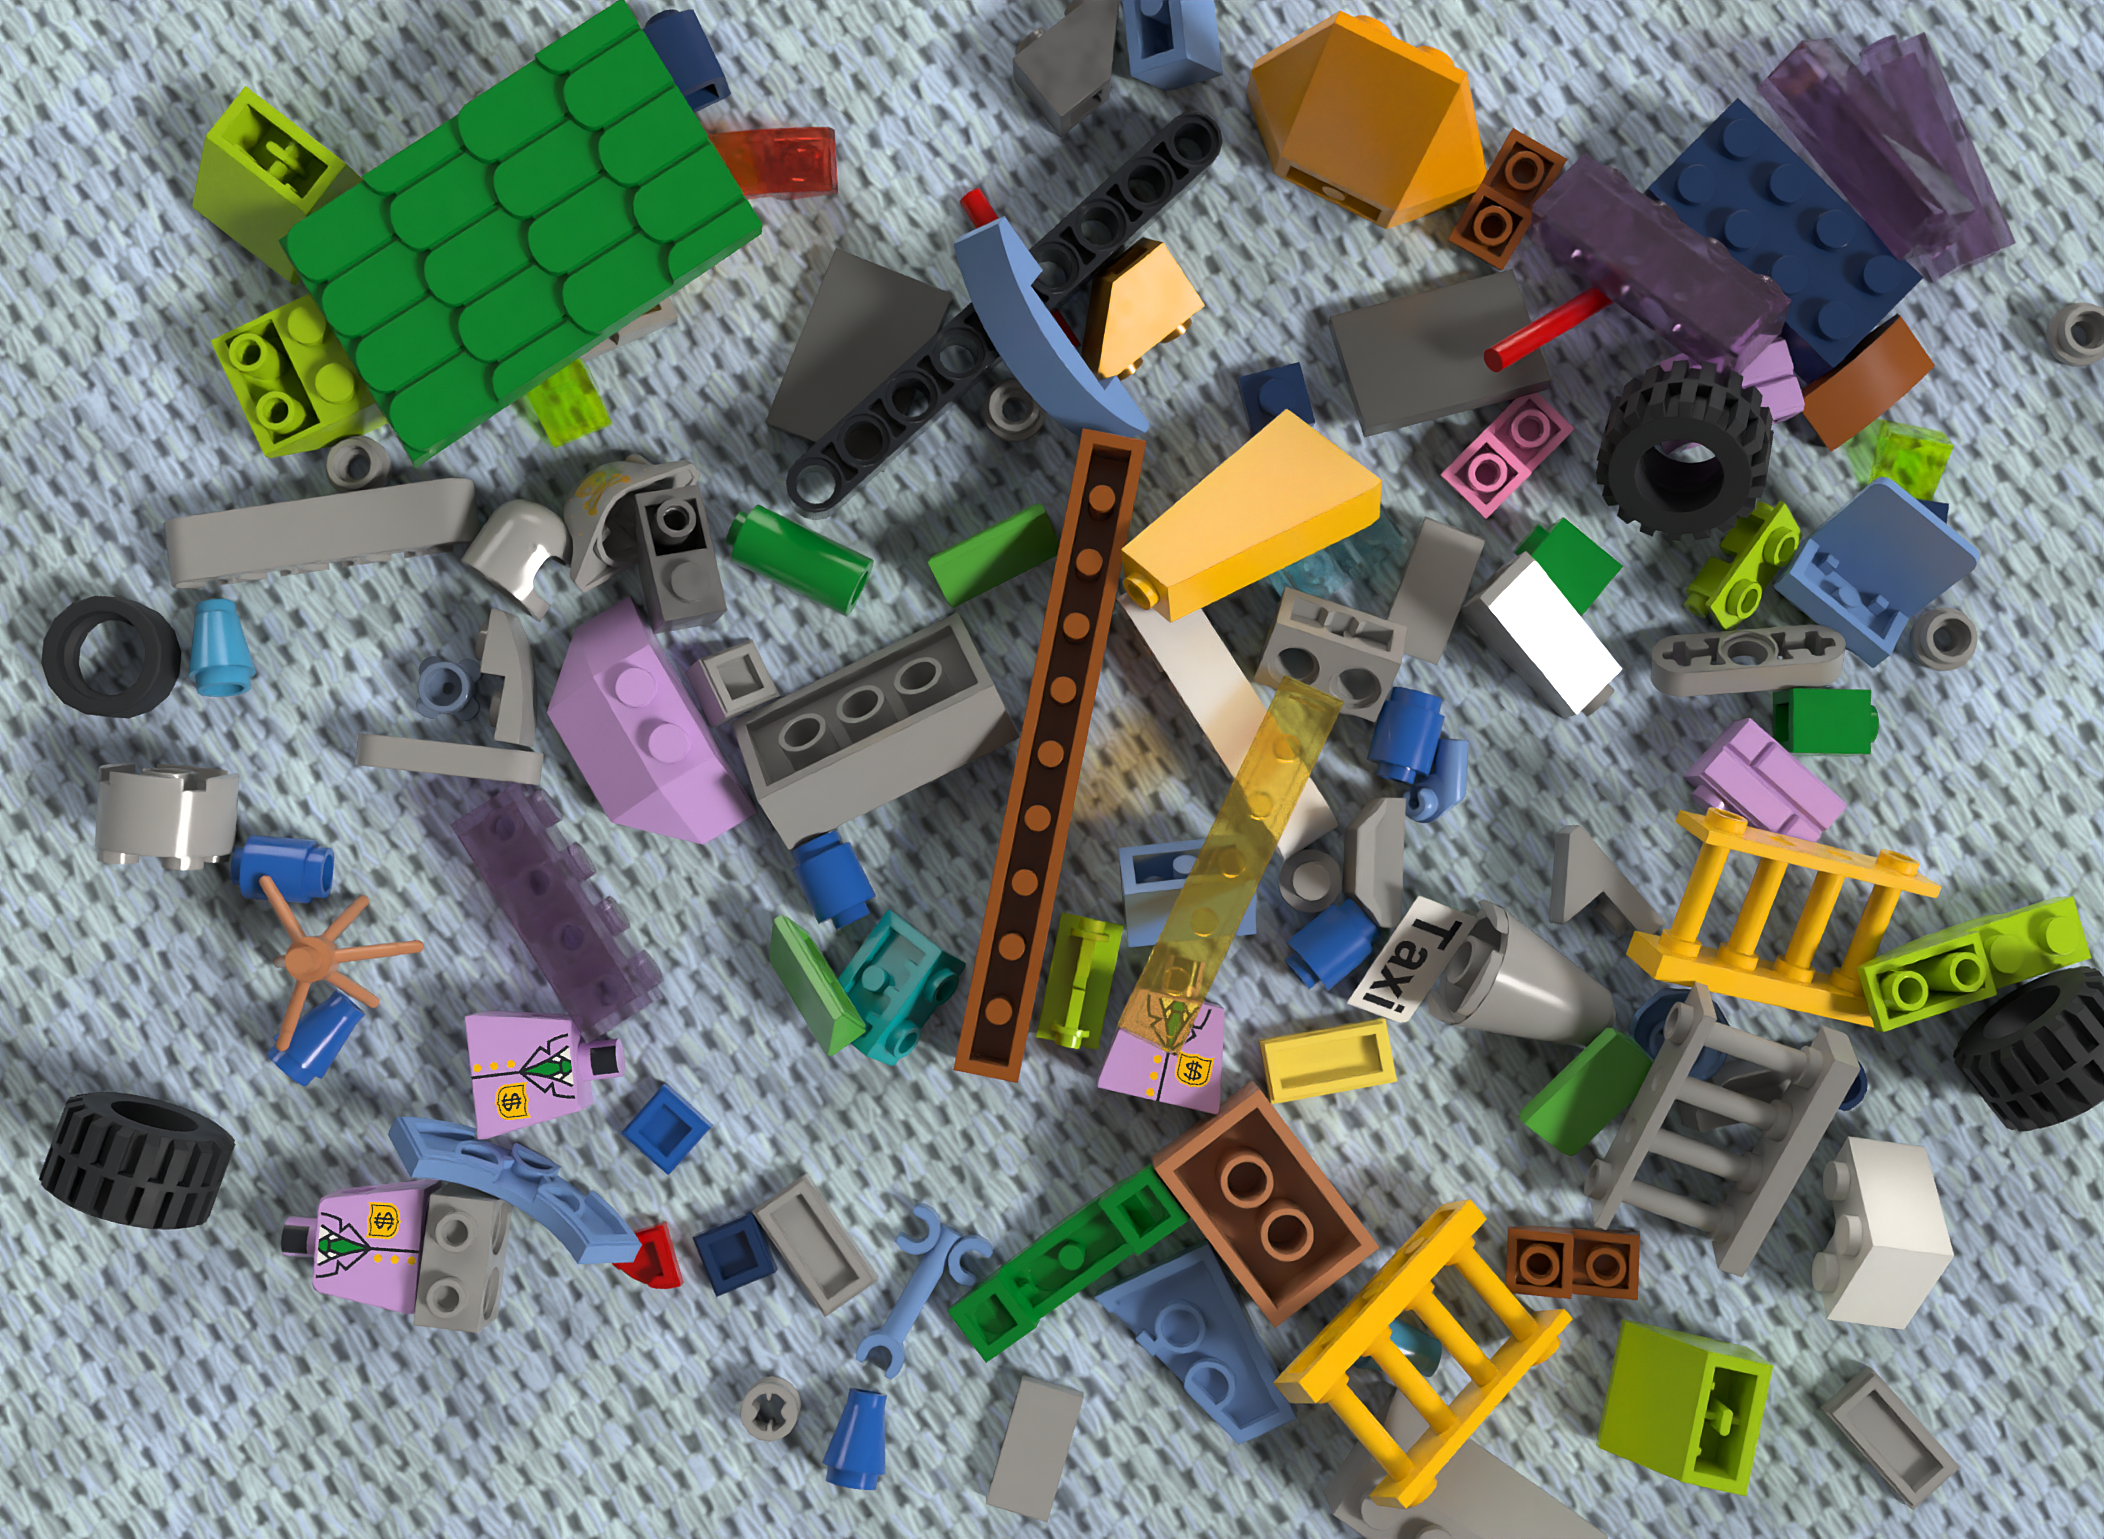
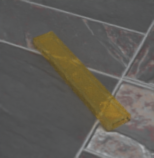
M1284 675L1120 1017L1117 1029L1173 1056L1179 1057L1344 704L1343 700Z

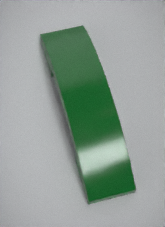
M1151 1163L1108 1188L1051 1227L955 1302L947 1312L985 1363H987L1034 1330L1040 1319L1133 1253H1136L1137 1256L1142 1254L1190 1220L1191 1216Z

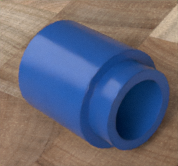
M1393 687L1390 700H1385L1378 715L1367 760L1378 764L1377 776L1413 785L1416 774L1429 776L1445 716L1439 714L1443 701L1441 698L1413 689Z
M837 830L820 836L791 852L797 864L792 871L818 924L831 919L835 930H838L870 914L865 902L876 897V894L851 843H843Z
M251 835L247 839L245 846L237 847L233 853L230 869L231 881L233 885H240L241 893L245 899L268 900L259 884L260 878L268 875L272 878L286 902L311 903L313 898H327L331 892L334 852L332 848L319 847L316 840Z
M1348 898L1339 907L1332 903L1286 941V945L1292 954L1284 961L1308 990L1318 983L1328 992L1374 953L1372 945L1380 940L1382 935L1366 913L1353 900Z

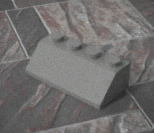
M958 612L732 722L757 801L788 850L818 838L850 820L875 810L895 798L926 783L935 781L939 777L1020 738Z
M1395 1386L1375 1415L1377 1421L1405 1453L1430 1427L1397 1386ZM1471 1438L1465 1441L1436 1474L1437 1486L1430 1496L1415 1507L1407 1509L1377 1506L1368 1495L1384 1479L1387 1473L1359 1440L1323 1491L1332 1514L1367 1539H1608L1606 1533Z

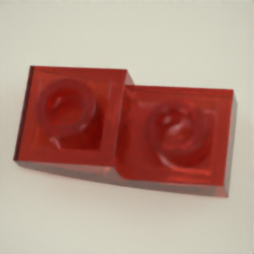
M831 127L769 128L708 135L709 140L717 149L747 200L773 197L781 201L838 194L835 129Z

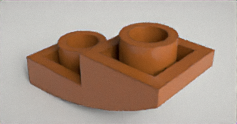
M1512 128L1489 167L1481 185L1471 198L1447 241L1494 268L1503 271L1568 159Z
M1897 313L1867 334L1848 353L1844 361L1801 390L1805 402L1802 414L1825 446L1832 452L1892 407L1922 380L1935 364L1903 318Z
M1508 1226L1506 1287L1512 1294L1572 1299V1294L1638 1300L1640 1231Z

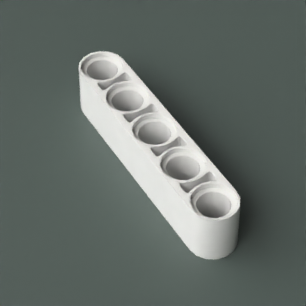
M1127 592L1117 597L1116 602L1126 620L1131 618L1137 628L1134 630L1135 634L1160 673L1166 672L1171 680L1168 683L1171 690L1193 724H1199L1205 734L1202 738L1227 777H1233L1239 787L1236 791L1262 831L1267 829L1273 840L1270 843L1281 859L1287 860L1338 827L1337 820L1202 609L1200 608L1170 623L1153 608L1145 610L1138 606Z

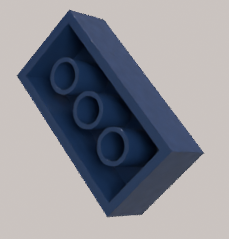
M1739 98L1628 209L1754 333H1758L1763 342L1780 337L1785 339L1794 366L1793 371L1807 385L1834 369L1924 278Z

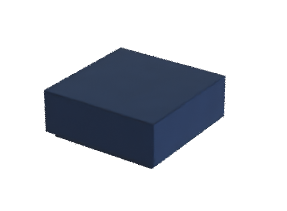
M752 1211L697 1233L692 1237L716 1297L776 1273L778 1270L760 1223Z

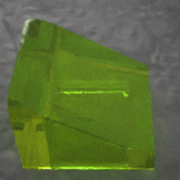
M581 358L576 359L526 393L555 449L613 425L590 367Z
M1882 419L1869 484L1876 478L1887 477L1892 479L1915 499L1932 501L1954 445L1942 431Z

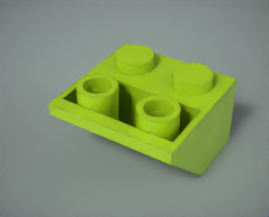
M245 86L205 136L192 207L295 286L300 278L283 252L278 240L287 235L293 225L363 180L347 163Z
M310 294L304 295L210 340L264 456L269 459L332 447L346 437L362 436L387 424L386 419Z
M1622 1319L1596 1445L1602 1450L1680 1482L1747 1496L1773 1365L1747 1346Z

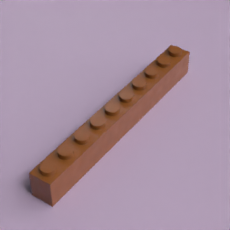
M1085 428L1082 430L953 1069L955 1071L1018 1083L1123 562L1121 549L1126 546L1147 442L1145 440Z

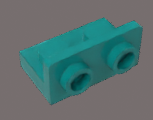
M888 909L838 978V981L866 1025L864 1027L866 1032L852 1041L851 1044L866 1057L894 1066L899 1059L907 1056L916 1047L921 1038V1029L935 1009L946 1003L955 993L959 984V976L965 969L966 963L958 956L940 947L900 914Z

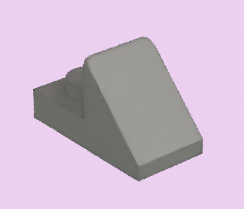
M1565 825L1560 829L1555 837L1549 922L1562 925L1567 923L1596 898L1599 904L1593 908L1594 913L1606 928L1617 937H1621L1626 933L1632 938L1634 931L1653 935L1665 922L1581 825Z

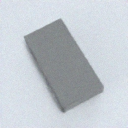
M807 1172L752 1211L824 1317L878 1281V1274Z
M1869 1366L1862 1369L1820 1407L1898 1497L1912 1510L1961 1468L1875 1370Z
M1022 1374L986 1497L987 1505L1048 1522L1084 1399V1392Z

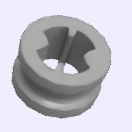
M775 1376L761 1378L751 1386L742 1401L740 1410L742 1425L750 1435L758 1440L771 1442L782 1439L791 1432L800 1415L801 1400L799 1393L794 1385L784 1378ZM761 1394H766V1398L769 1401L773 1394L780 1396L785 1401L781 1409V1414L785 1420L781 1423H776L775 1417H771L769 1423L760 1420L757 1413L760 1410L761 1403L757 1397Z

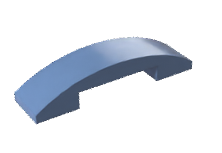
M1005 216L960 236L953 245L958 265L975 311L996 350L1031 397L1053 419L1079 438H1081L1083 428L1130 438L1146 433L1151 425L1118 377L1114 375L1100 381L1096 379L1031 287L1043 270Z

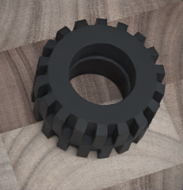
M1688 360L1673 361L1671 371L1665 372L1660 365L1646 370L1643 381L1634 377L1624 386L1622 397L1616 396L1610 408L1596 459L1598 461L1596 469L1597 484L1604 485L1602 497L1608 506L1619 505L1617 517L1626 524L1634 520L1641 523L1640 532L1652 537L1657 530L1668 533L1667 540L1681 541L1682 534H1693L1695 540L1710 538L1711 529L1715 527L1724 533L1735 527L1737 516L1743 518L1749 516L1755 509L1756 498L1762 497L1766 485L1774 431L1771 430L1773 418L1770 408L1761 407L1763 395L1755 385L1743 389L1742 382L1744 376L1732 369L1725 376L1716 373L1718 365L1716 363L1703 361L1702 368L1697 369L1689 368ZM1670 440H1687L1706 447L1715 457L1701 462H1680L1663 455L1654 446Z
M2089 966L2068 968L2049 973L2022 985L1982 1013L1958 1042V1046L1953 1053L1954 1063L2006 1128L2010 1130L2018 1129V1131L2042 1129L2072 1119L2104 1101V976L2096 968L2091 969Z
M118 1092L79 1094L75 1097H70L66 1102L39 1175V1180L46 1191L63 1203L103 1220L147 1229L170 1230L190 1228L207 1222L236 1144L234 1143L235 1139L211 1119L172 1103Z

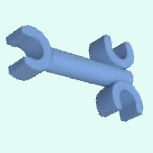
M917 1203L912 1213L927 1222L929 1226L928 1235L922 1239H914L900 1231L895 1242L900 1249L909 1254H925L883 1327L865 1335L856 1352V1360L863 1363L868 1352L873 1347L884 1346L888 1348L892 1354V1361L889 1363L884 1376L890 1380L897 1376L903 1367L905 1360L903 1341L947 1265L951 1276L956 1282L963 1286L973 1287L977 1281V1275L962 1266L960 1257L968 1250H975L983 1256L990 1258L994 1250L989 1240L980 1235L971 1234L963 1236V1234L950 1226L941 1224L940 1216L936 1210L924 1203Z

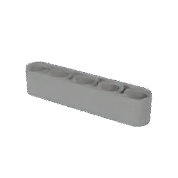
M464 478L437 479L174 518L163 523L171 585L173 588L178 589L206 588L205 581L218 580V586L268 579L267 572L280 571V577L330 570L329 563L341 561L342 568L391 561V554L404 552V558L454 551L453 545L466 543V549H469L480 532L474 482Z

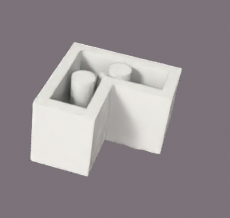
M1848 1136L1836 1159L1827 1163L1823 1174L1824 1196L1827 1200H1832L1836 1225L1834 1234L1823 1252H1818L1814 1258L1812 1265L1813 1286L1816 1291L1822 1294L1826 1319L1904 1330L1954 1257L1926 1147Z

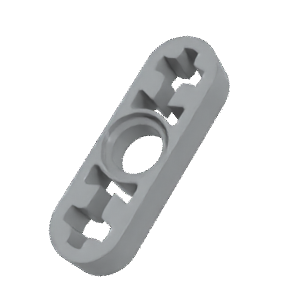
M1815 624L1673 635L1661 639L1654 645L1652 649L1650 679L1657 690L1676 697L1826 686L1835 682L1842 674L1846 642L1843 636L1836 630ZM1736 656H1752L1759 658L1763 663L1755 666L1736 664L1730 659ZM1778 656H1782V660H1778ZM1711 661H1716V665H1711Z
M358 733L355 765L540 785L544 754Z

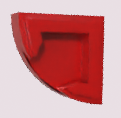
M667 1222L633 1231L642 1244L634 1261L612 1263V1265L618 1270H622L634 1280L655 1289L681 1287L684 1281Z

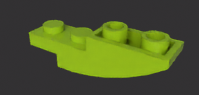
M2065 896L2054 897L2004 914L1982 916L1942 929L1889 950L1857 967L1875 1031L1885 1032L1997 995L1996 989L2091 959L2092 957L2074 897Z

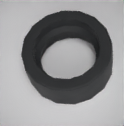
M95 595L72 603L54 618L43 639L41 664L48 686L64 704L87 715L129 719L152 711L170 695L180 676L182 652L175 630L159 612L139 602L121 597ZM109 620L123 621L135 627L141 635L145 648L144 667L136 683L127 691L117 695L101 694L91 689L85 683L79 667L80 649L88 633L98 624Z

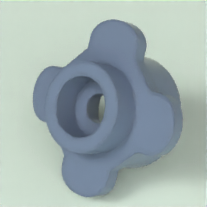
M436 656L423 660L419 666V698L416 702L418 712L423 717L435 719L440 714L455 715L462 721L474 719L480 711V703L476 700V685L483 676V673L480 672V664L469 658L463 659L459 663L443 662L441 658ZM447 683H453L455 686V691L450 695L444 691Z

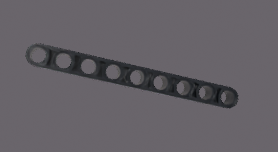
M1197 111L1184 112L1175 117L1029 249V252L1038 264L1052 262L1061 267L1065 273L1066 284L1060 287H1047L1039 282L1037 278L1031 285L1051 315L1066 304L1093 279L1095 274L1111 263L1205 176L1219 155L1223 142L1221 130L1215 120L1207 114ZM1179 138L1193 140L1200 147L1203 158L1195 161L1183 158L1177 152L1174 141ZM1135 179L1148 181L1156 190L1157 200L1150 203L1138 201L1130 193L1128 182ZM1091 220L1102 222L1111 232L1112 241L1105 245L1091 243L1083 235L1081 224ZM972 302L795 461L789 469L786 479L788 500L795 512L803 518L811 520L826 519L836 513L1003 361L985 331ZM958 345L964 347L971 353L974 367L966 373L950 372L940 360L941 351L948 346ZM908 387L918 389L927 399L928 408L918 416L909 417L901 414L896 410L892 401V397L897 391ZM856 430L871 431L878 437L881 443L880 452L868 460L854 458L845 448V440L849 434ZM813 472L825 474L834 484V492L831 497L823 503L817 504L805 501L797 492L798 482L803 476Z

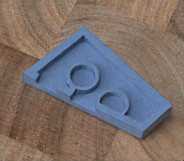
M1208 1239L1136 1271L1096 1292L1095 1299L1110 1314L1114 1312L1137 1335L1136 1340L1152 1357L1155 1354L1184 1383L1183 1388L1238 1445L1297 1419L1298 1410L1295 1404L1289 1403L1273 1384L1280 1374L1220 1255Z

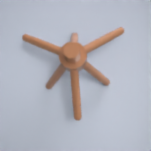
M268 875L262 876L259 884L293 942L288 948L286 955H279L273 959V965L276 968H286L289 974L296 979L276 1042V1048L279 1051L288 1049L311 982L326 980L368 1007L375 1008L380 1003L379 998L337 971L339 964L419 953L424 948L422 941L412 940L338 949L334 941L369 904V899L365 895L357 897L320 936L307 937L272 878Z

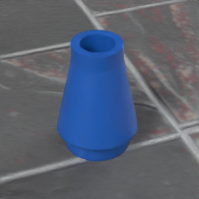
M336 989L328 999L299 1018L287 1050L279 1051L275 1043L266 1054L287 1076L306 1087L315 1077L323 1079L354 1027L366 1014L344 993ZM279 1033L273 1036L275 1042H277Z
M849 1388L847 1403L822 1461L823 1464L828 1466L825 1479L827 1482L852 1489L876 1490L878 1476L886 1474V1394Z

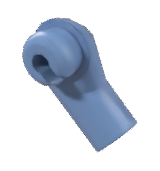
M1439 739L1436 748L1435 771L1407 789L1402 795V798H1406L1405 816L1420 823H1430L1439 819L1464 799L1467 786L1469 740Z

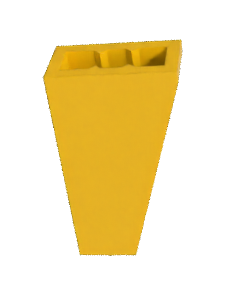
M1285 409L1121 549L1125 578L1123 586L1130 598L1138 606L1145 610L1153 608L1172 623L1371 526L1380 517L1382 480L1291 411Z

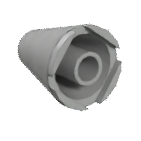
M1485 899L1477 901L1482 908L1477 913L1467 908L1463 911L1479 919L1445 967L1440 979L1438 992L1430 989L1427 993L1429 1012L1437 1020L1453 1026L1586 1048L1607 1027H1613L1616 1010L1613 1006L1611 992L1500 905Z

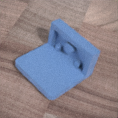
M1879 477L1801 541L1794 557L1784 567L1773 587L1785 596L1793 607L1807 614L1816 623L1839 632L1845 639V649L1853 652L1871 668H1874L1891 655L1909 618L1972 572L1980 559V553L1972 544L1892 479Z

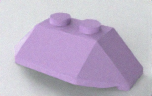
M632 597L625 598L576 627L547 714L610 822L704 845L757 814L758 811Z

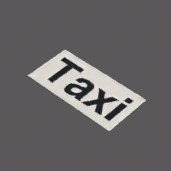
M1418 895L1347 1001V1004L1400 1023L1409 1021L1479 918Z

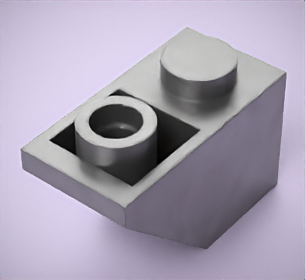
M1072 0L1064 12L1065 17L1048 31L1044 27L1034 30L1022 40L1015 51L1016 56L1013 58L1014 81L1060 137L1109 100L1119 0Z
M699 484L635 494L634 510L639 576L652 633L659 634L715 623L728 609Z

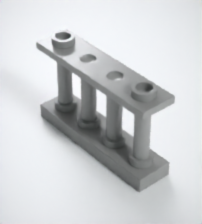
M1695 982L1685 1002H1676L1671 1008L1664 1028L1665 1041L1604 1160L1596 1159L1590 1166L1585 1180L1584 1194L1590 1198L1594 1226L1607 1230L1620 1203L1624 1202L1706 1231L1707 1238L1712 1242L1717 1268L1743 1278L1861 1068L1848 1035L1825 1026H1821L1810 1047L1804 1046L1797 1050L1716 1022L1717 1017L1708 986ZM1706 1046L1790 1075L1791 1082L1782 1099H1775L1769 1104L1688 1076L1702 1047ZM1677 1099L1762 1129V1135L1753 1151H1746L1741 1156L1660 1127L1674 1100ZM1649 1151L1733 1180L1734 1186L1724 1203L1717 1202L1714 1206L1636 1180L1634 1177Z

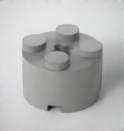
M136 763L108 764L99 767L95 847H97L98 862L135 864L139 863V856L162 857L161 867L165 869L201 870L204 869V862L222 863L230 861L231 853L235 851L239 774L228 775V770L175 764H157L156 768L142 769V774H135Z

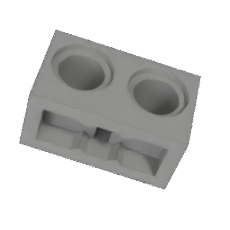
M1285 586L1264 639L1253 681L1269 686L1279 693L1296 695L1331 707L1341 714L1355 715L1375 722L1402 664L1407 627Z
M454 1182L430 1194L413 1325L479 1333L498 1317L512 1204L489 1193Z

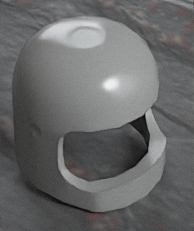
M513 499L506 501L493 512L460 561L527 615L541 622L551 605L536 594L533 587V578L542 563L550 556H554L552 559L571 568L573 541L564 520L555 512L531 500Z

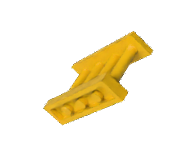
M1709 807L1706 816L1679 810L1675 822L1703 841L1702 847L1671 929H1663L1661 936L1634 931L1626 955L1655 980L1692 987L1695 982L1707 985L1710 992L1874 1028L1857 967L1875 958L1902 890L1937 899L1942 886L1917 872L1920 862L1895 851L1880 849L1878 857H1873L1747 826L1748 820L1744 817L1719 808ZM1730 849L1761 856L1729 941L1721 942L1718 949L1701 946L1702 943L1697 939ZM1788 863L1818 870L1785 955H1777L1775 962L1759 959V955L1754 951ZM1845 877L1873 883L1874 886L1841 968L1834 967L1831 975L1816 972L1811 963Z
M1471 1199L1446 1203L1434 1211L1273 1382L1289 1403L1316 1404L1318 1402L1319 1404H1324L1327 1402L1380 1464L1387 1475L1368 1495L1377 1506L1407 1509L1415 1507L1427 1499L1437 1486L1436 1474L1530 1367L1543 1363L1556 1352L1561 1343L1558 1335L1573 1320L1565 1309L1534 1311L1530 1315L1474 1250L1475 1240L1472 1235L1487 1218ZM1444 1265H1454L1512 1333L1490 1360L1432 1293L1434 1284L1430 1280ZM1403 1309L1404 1311L1413 1310L1472 1379L1449 1406L1390 1339L1392 1330L1389 1324ZM1370 1355L1430 1425L1407 1453L1400 1448L1347 1385L1349 1376L1345 1372L1360 1356L1367 1357Z

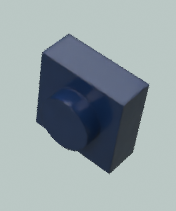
M1300 362L1238 377L1237 385L1251 438L1285 409L1291 411L1309 426H1314L1315 419Z

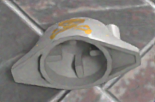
M632 454L625 461L600 465L578 480L566 499L564 522L573 541L570 578L583 593L638 563L634 510L635 494L695 485L700 474L693 463L687 460H679L653 465L639 454Z

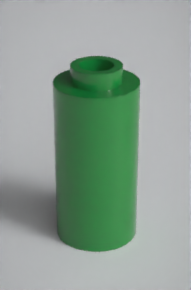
M759 504L749 514L744 511H740L730 526L725 541L727 546L733 548L731 553V561L846 617L854 609L870 577L874 564L873 559Z

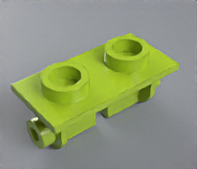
M1758 501L1755 504V509L1747 518L1739 517L1737 519L1735 527L1730 529L1719 544L1720 549L1724 553L1734 556L1735 559L1730 564L1713 556L1709 558L1694 581L1685 590L1689 597L1683 605L1688 611L1700 618H1705L1710 612L1722 631H1734L1743 619L1748 618L1756 610L1761 600L1762 592L1780 567L1786 566L1792 560L1797 551L1799 541L1803 537L1800 528L1784 502L1779 501L1776 507L1773 508L1764 502Z
M1061 912L1036 1037L1053 1040L1057 1045L1080 1049V1046L1099 1049L1124 925Z

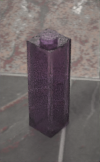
M1925 32L1899 42L1896 34L1890 35L1859 52L1861 61L1843 79L1931 282L1934 283L1990 260L2016 243Z
M1832 38L1802 40L1756 88L1898 261L1927 255L1929 259L1934 258L1947 250L1963 235L1964 231L1959 225L1974 213L1977 208Z

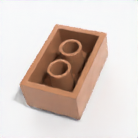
M1253 1080L1222 1102L1218 1115L1208 1113L1151 1157L1154 1169L1274 1328L1380 1248Z

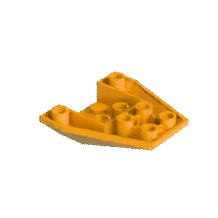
M1340 10L1258 58L1251 70L1246 93L1274 175L1384 229L1470 202L1487 173L1467 72L1455 67L1453 60L1447 54L1434 47L1419 46L1416 48L1392 36L1390 29L1373 17L1366 15L1353 17Z

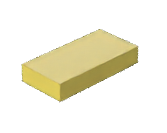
M1383 1017L1258 1040L1271 1104L1397 1082L1386 1019Z

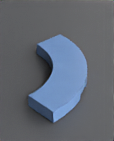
M401 1116L395 1118L388 1136L410 1177L438 1179L462 1184L489 1193L512 1204L547 1228L565 1246L577 1264L634 1261L642 1244L629 1225L597 1192L592 1190L586 1196L563 1178L557 1176L561 1168L560 1165L518 1143H515L510 1151L490 1142L478 1140L473 1137L476 1132V1128L421 1117Z

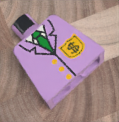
M1168 955L1160 991L1136 985L1133 986L1099 1068L1096 1079L1098 1088L1218 1115L1221 1098L1224 1008L1220 1004L1198 1000L1206 963Z
M482 1011L465 1016L478 1140L488 1139L583 1110L593 1104L591 1080L624 1076L625 1056L621 1040L617 1038L586 1042L583 1015Z
M430 1179L338 1189L320 1199L317 1218L290 1216L286 1220L281 1236L282 1253L285 1256L314 1258L312 1285L314 1290L319 1293L404 1314H414L430 1194L441 1188L442 1180Z

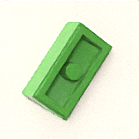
M1036 503L930 557L928 565L948 604L955 608L1057 556L1059 542L1043 504L1039 505Z
M779 915L773 920L769 950L771 965L823 1052L827 1056H833L865 1033L864 1027L866 1025L810 933L787 916Z
M1607 1027L1519 1112L1520 1115L1518 1117L1526 1126L1560 1152L1568 1156H1574L1635 1099L1654 1060L1632 1037L1612 1027Z

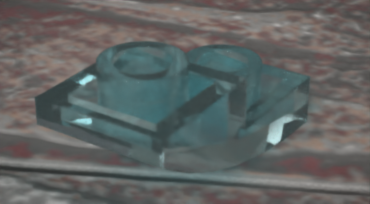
M1381 503L1380 517L1371 526L1268 575L1267 578L1280 597L1286 586L1325 599L1395 552L1408 541Z

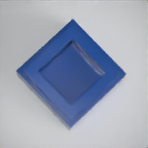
M665 1083L624 1128L621 1134L669 1175L710 1130L713 1124L670 1085Z

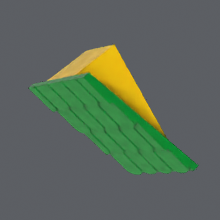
M625 0L616 1L534 54L535 60L466 103L459 111V114L361 176L363 181L293 225L288 234L278 240L283 252L415 469L762 234V222L743 195L741 188L717 149L709 140L707 133L680 89L675 85L672 76L643 29L638 25V21Z

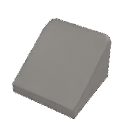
M753 639L698 659L685 672L711 728L779 696Z

